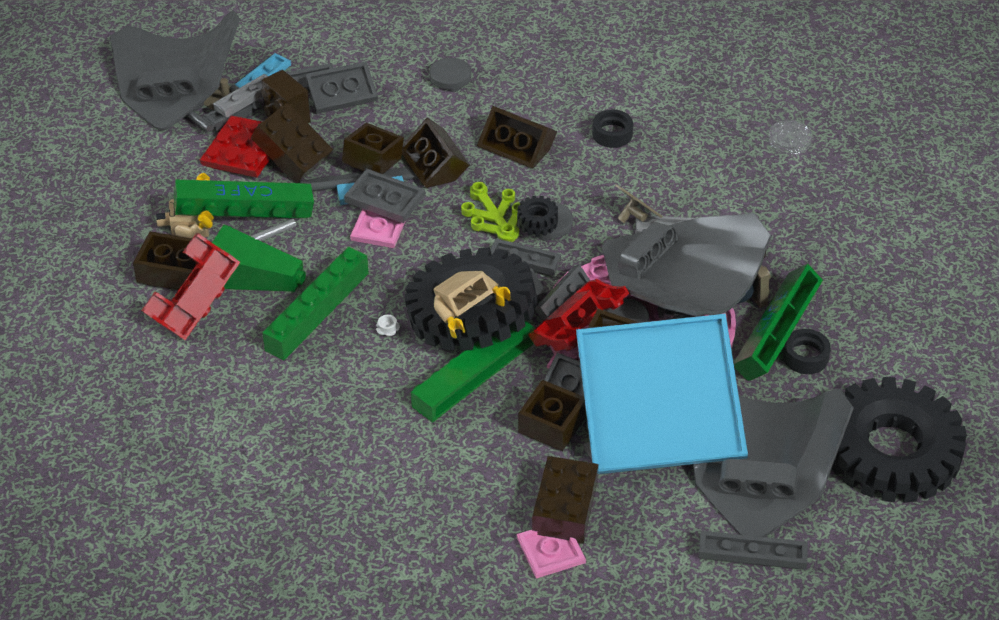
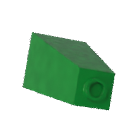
M223 225L212 241L217 247L240 261V264L223 286L225 289L295 292L299 284L302 285L305 281L306 272L303 269L302 260L228 225Z

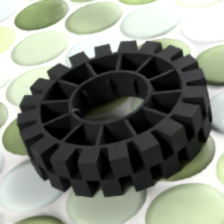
M471 248L459 250L460 258L457 259L452 253L441 256L442 265L434 260L426 264V272L419 270L413 276L414 282H409L406 287L405 304L415 335L420 340L425 339L426 344L433 347L441 343L442 349L454 350L458 342L461 351L473 350L474 341H479L481 348L492 346L493 336L502 342L511 337L510 330L519 332L526 326L525 320L530 321L535 314L534 308L537 306V294L530 266L526 261L522 262L520 256L514 253L508 256V251L497 249L491 254L490 248H479L474 256H472ZM462 271H483L498 284V288L507 287L510 290V301L504 298L505 306L497 305L496 294L491 293L490 295L493 297L487 303L469 308L458 317L455 316V318L462 320L465 333L461 329L455 330L457 338L451 336L448 323L441 319L434 308V297L436 295L433 289L454 274Z
M883 377L881 387H879L875 378L863 380L861 388L854 383L845 389V395L854 409L833 462L832 470L836 475L844 473L843 482L852 489L857 484L862 483L861 493L873 498L877 490L882 491V501L895 502L897 494H901L904 503L917 502L919 493L924 499L935 496L938 488L941 491L945 490L951 484L952 478H956L966 447V428L961 426L962 417L957 410L950 411L952 403L944 396L934 401L936 391L926 385L919 393L914 392L916 382L904 379L902 388H897L895 377ZM881 427L902 429L916 439L918 442L917 451L902 457L884 454L870 443L869 433Z

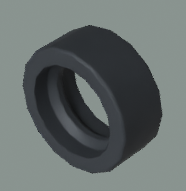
M616 109L599 112L593 119V139L598 144L608 148L625 146L633 137V119L629 114ZM617 125L624 129L618 132H610L602 129V127Z
M795 330L784 345L783 360L795 372L801 374L819 373L826 368L829 362L831 344L826 336L816 330ZM800 345H809L816 348L821 354L812 358L803 357L793 351V348Z

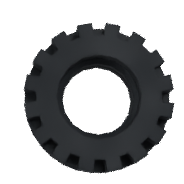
M535 195L531 199L529 197L525 198V201L522 200L517 210L519 229L522 228V232H528L530 236L536 234V237H540V234L546 236L547 232L551 234L553 229L557 228L558 206H556L554 201L551 202L550 198L544 199V196L537 198ZM533 215H542V217H534Z

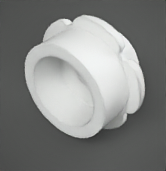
M392 315L381 316L376 324L378 327L376 330L380 335L392 336L400 328L397 319Z

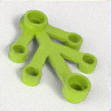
M483 182L473 183L470 187V197L473 200L481 201L487 211L476 209L475 205L471 202H465L461 205L462 215L465 217L472 216L471 228L474 231L494 233L501 240L514 242L519 236L517 210L520 202L512 205V216L508 223L504 216L510 204L515 201V191L512 189L503 190L502 201L497 209L488 196L487 186ZM484 220L493 221L497 225L484 223Z

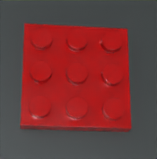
M230 116L201 157V165L258 178L271 159L251 139L255 129L262 121Z

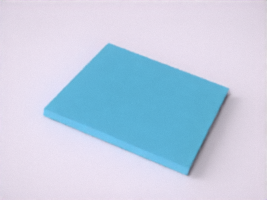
M726 314L576 330L592 463L599 464L598 474L748 458Z

